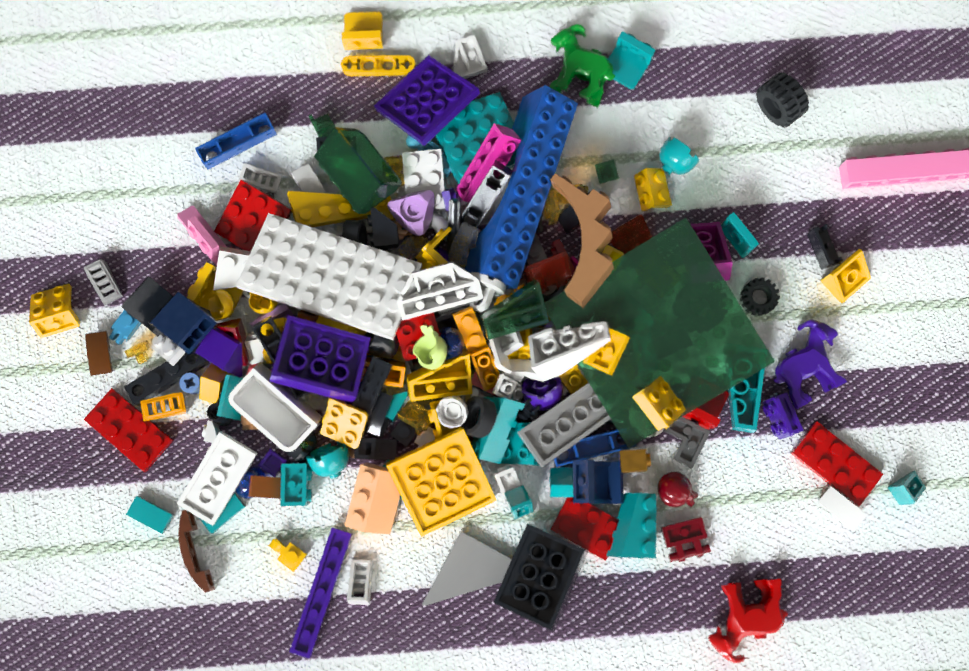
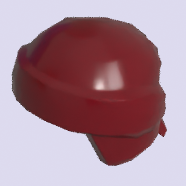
M669 472L664 474L658 482L657 493L665 505L670 507H679L684 504L690 507L694 505L693 499L697 498L698 494L692 490L690 480L683 473Z

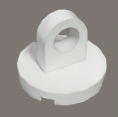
M472 272L471 274L479 279L483 301L479 305H477L478 300L469 303L477 312H483L489 308L493 296L505 294L506 285L499 279L494 278L492 281L485 274Z

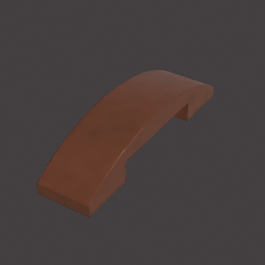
M185 509L182 510L178 531L181 556L194 582L205 593L215 590L210 569L201 571L190 532L198 529L194 514Z

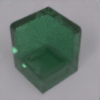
M328 113L315 120L312 114L308 116L318 137L331 136L337 133L335 124Z

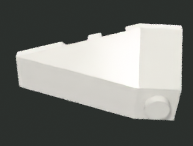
M608 323L583 324L578 328L566 326L562 330L549 328L528 336L532 369L542 381L565 373L611 341Z

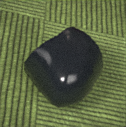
M366 332L365 337L370 338L367 353L388 360L392 359L398 352L399 341L397 334L394 340Z

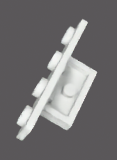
M489 306L486 311L479 312L483 319L484 331L490 341L489 347L495 358L494 364L499 370L510 374L512 368L508 355L524 346L514 314L508 310L496 318L493 308Z

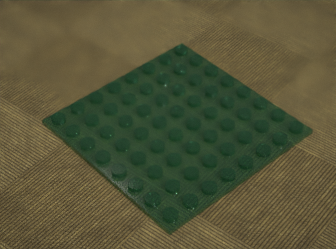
M684 218L613 261L614 270L584 308L567 297L565 291L542 304L557 330H562L566 326L578 328L583 324L607 322L609 328L630 337L612 376L584 363L583 360L578 363L628 448L658 431L633 398L636 393L650 385L658 377L661 376L670 385L671 390L686 408L677 418L679 419L775 362L687 218Z

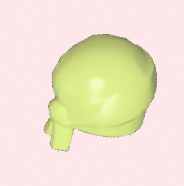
M422 325L420 327L424 336L415 343L413 353L423 367L437 369L444 363L447 357V344L434 331L433 326Z

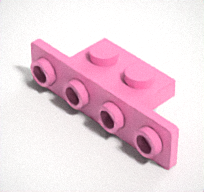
M194 206L179 212L177 218L187 229L191 238L196 240L201 250L208 255L217 267L220 246H227Z

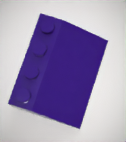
M288 315L269 382L352 403L357 397L370 338Z

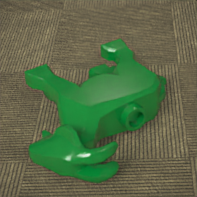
M574 24L561 30L551 38V45L556 47L557 53L561 48H564L565 51L562 71L549 87L561 93L562 90L567 91L574 76L581 80L589 81V86L580 91L579 96L587 99V104L599 108L603 96L604 83L606 80H613L615 78L613 66L599 50H587L579 46L576 35L586 37V29L580 24Z

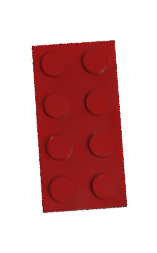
M113 388L107 392L84 418L90 426L143 472H147L174 441L151 420L144 421L142 412Z
M819 422L813 423L790 453L857 507H860L884 475Z

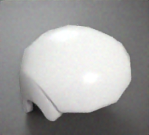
M457 396L445 397L436 408L438 420L442 425L449 428L461 426L468 416L466 403Z

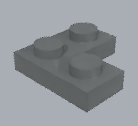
M679 416L671 426L664 428L663 431L681 440L673 459L689 468H693L710 431Z

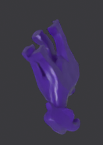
M813 319L802 322L797 328L798 331L804 327L810 328L805 348L797 351L795 348L785 354L787 358L781 360L775 368L776 379H774V382L778 384L785 382L787 384L789 396L795 409H799L813 400L810 395L805 394L801 390L802 380L814 375L824 393L847 382L831 366L823 341H827L830 346H833V339L838 335V332L827 324Z

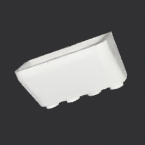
M259 362L233 389L229 395V402L279 448L287 452L293 451L315 429L322 416L302 400L301 397L296 400L288 386L269 382L272 372Z

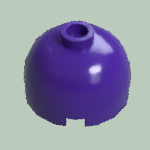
M560 376L544 382L527 378L521 385L524 400L526 401L531 398V405L534 407L539 406L540 411H548L561 401L563 386Z

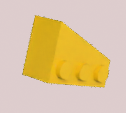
M466 348L447 356L444 363L437 369L423 367L406 375L410 401L473 394L470 354Z

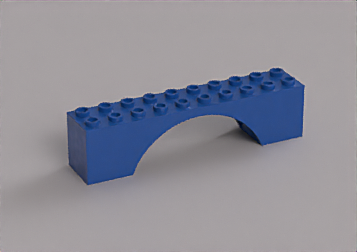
M546 85L523 96L512 127L521 139L516 150L513 172L497 210L483 231L473 241L464 268L467 272L485 274L492 281L494 278L499 279L506 285V290L518 287L552 184L550 179L556 172L578 105L577 102Z

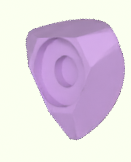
M397 189L396 194L398 198L388 202L389 211L396 221L408 232L416 236L423 235L432 220L434 193L431 190H423L401 196L400 191Z

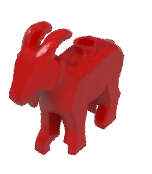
M781 578L753 580L755 586L761 591L762 596L759 604H744L740 582L721 585L723 592L727 595L730 607L726 623V635H722L720 627L717 626L716 632L709 634L708 640L726 660L738 664L746 659L742 655L733 656V652L746 636H754V639L767 638V634L776 633L783 627L788 613L780 609V599L782 596Z

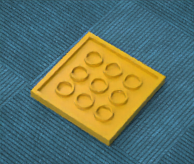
M463 427L386 463V467L421 537L497 501Z

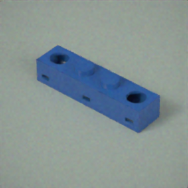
M263 113L196 147L195 150L203 165L209 170L277 135L266 113ZM265 125L269 127L268 130L259 134V128L261 126ZM210 152L217 154V156L209 160L206 159L207 154Z
M632 426L584 437L567 449L569 455L565 460H560L558 457L553 459L555 466L559 467L571 464L573 460H586L637 447ZM619 433H625L628 436L626 444L620 445L617 443L616 437Z

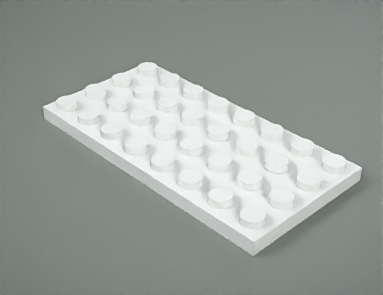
M268 213L236 286L239 289L394 340L402 319L397 299L411 272L421 270L422 263Z

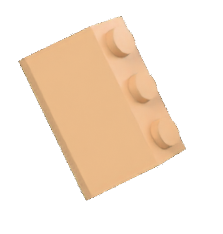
M368 462L360 465L345 522L346 527L362 532L391 534L401 495L386 467Z

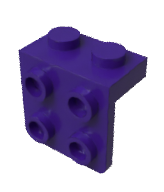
M787 392L763 401V412L766 417H769L772 423V433L775 437H778V440L804 431Z

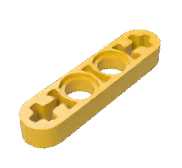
M409 55L346 56L341 61L342 71L347 76H404L416 67L414 58ZM367 62L374 63V67L370 70L365 69L364 65ZM385 62H392L393 67L387 70L383 68V64ZM396 62H399V69H397ZM406 62H409V68H405ZM349 63H352V65H353V66H351V69H348V68H347V66L349 65Z

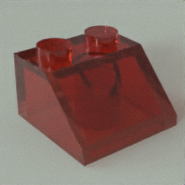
M566 251L526 267L523 274L527 284L532 287V294L538 293L539 296L549 292V288L556 285L557 288L568 284L567 280L572 278Z

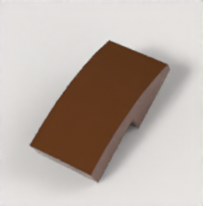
M107 331L86 333V350L90 376L112 373Z

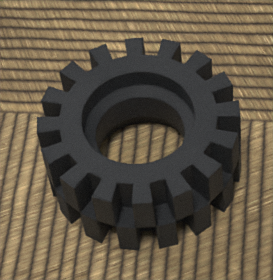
M763 277L760 279L755 278L742 288L740 302L743 301L742 307L747 308L746 312L749 313L751 311V315L755 316L758 314V316H762L772 311L778 305L780 295H777V293L780 291L774 288L777 286L775 283H770L772 280L768 279L765 281ZM755 290H762L766 293L767 300L764 304H758L754 301L753 292Z

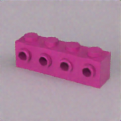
M493 124L462 177L460 184L455 189L463 201L469 202L495 160L505 166L508 164L521 142V139L513 129ZM497 170L493 171V175L498 179L501 173Z

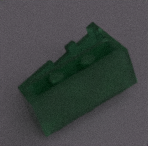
M536 279L480 315L484 333L488 340L549 323L540 284Z

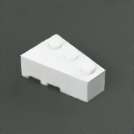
M220 246L213 290L237 287L236 284L251 251Z

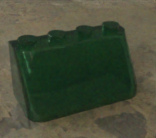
M334 127L314 155L319 166L325 170L331 182L338 187L341 195L352 205V209L358 214L368 213L371 210L370 208L376 207L397 191L402 184L398 175L366 135L358 129Z

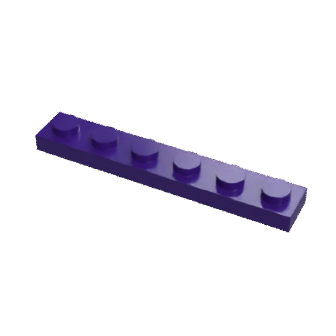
M334 527L331 528L289 651L290 653L308 659L311 658L352 533Z

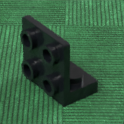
M147 277L121 307L146 326L152 333L159 336L162 332L150 322L174 296L152 278Z

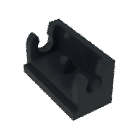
M828 224L821 228L819 226L815 227L806 234L821 270L838 265L843 261L842 257H838L827 231L829 229Z

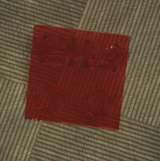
M642 214L611 231L613 238L609 244H613L615 249L624 253V256L627 258L623 264L624 268L658 249Z

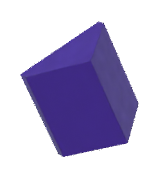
M214 326L203 338L195 353L220 369L239 378L242 377V343Z

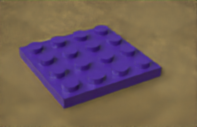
M428 55L381 98L374 107L377 112L425 146L480 94L478 87Z

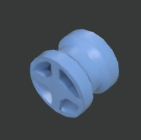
M194 373L184 374L180 378V388L192 395L199 394L201 377Z

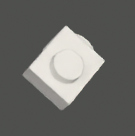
M509 465L497 469L498 473L494 476L503 498H506L504 492L519 487L521 484L514 467L509 468Z

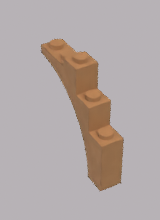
M555 173L550 179L552 186L573 207L579 219L582 232V248L579 263L573 278L564 291L567 297L584 308L614 270L612 258L605 253L600 254L613 238L611 228L601 221L611 209L610 198L606 193L602 191L597 192L594 189L588 194L582 187L578 186L576 188L567 177L563 175L560 177Z

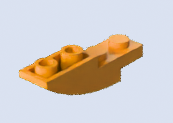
M470 306L452 314L463 344L470 354V360L484 391L495 387L500 373L494 364V358L486 343L474 310Z

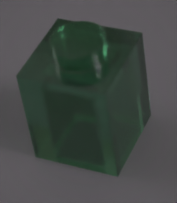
M615 159L595 164L599 184L620 179Z

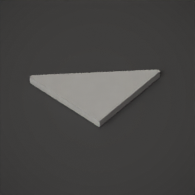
M461 531L422 605H430L501 583L512 559Z

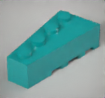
M725 343L723 354L732 430L754 433L757 430L767 349Z

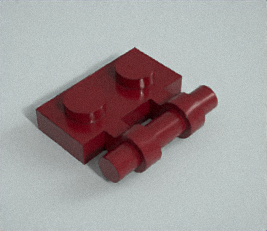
M702 517L660 527L666 548L675 547V552L668 554L670 562H683L686 558L694 556L698 558L704 556L705 553L711 552L709 544L701 546L700 540L708 538ZM693 543V548L683 550L682 544Z

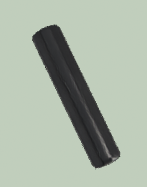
M457 198L449 200L448 227L452 230L447 236V254L450 256L458 255L461 201Z

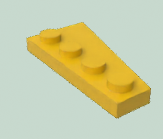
M300 191L287 192L294 221L310 227L343 223L346 220L367 219L368 215L371 214L370 208L373 207L370 196Z

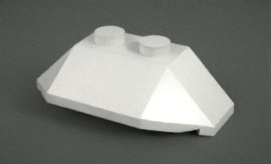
M449 262L411 272L397 299L402 320L477 301L483 299L477 277L455 263Z

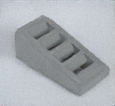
M99 259L84 267L90 282L105 306L123 297L107 262ZM106 275V278H104V279H102V280H100V281L97 280V279L101 278L102 276ZM110 282L111 285L103 289L101 288V286ZM114 289V293L105 296V293Z

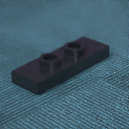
M376 356L372 357L358 389L357 397L351 404V406L368 413L367 422L393 364Z

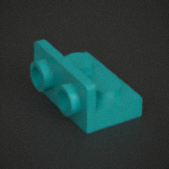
M281 464L280 506H308V502L312 501V489H308L309 481H312V469L309 468V464Z

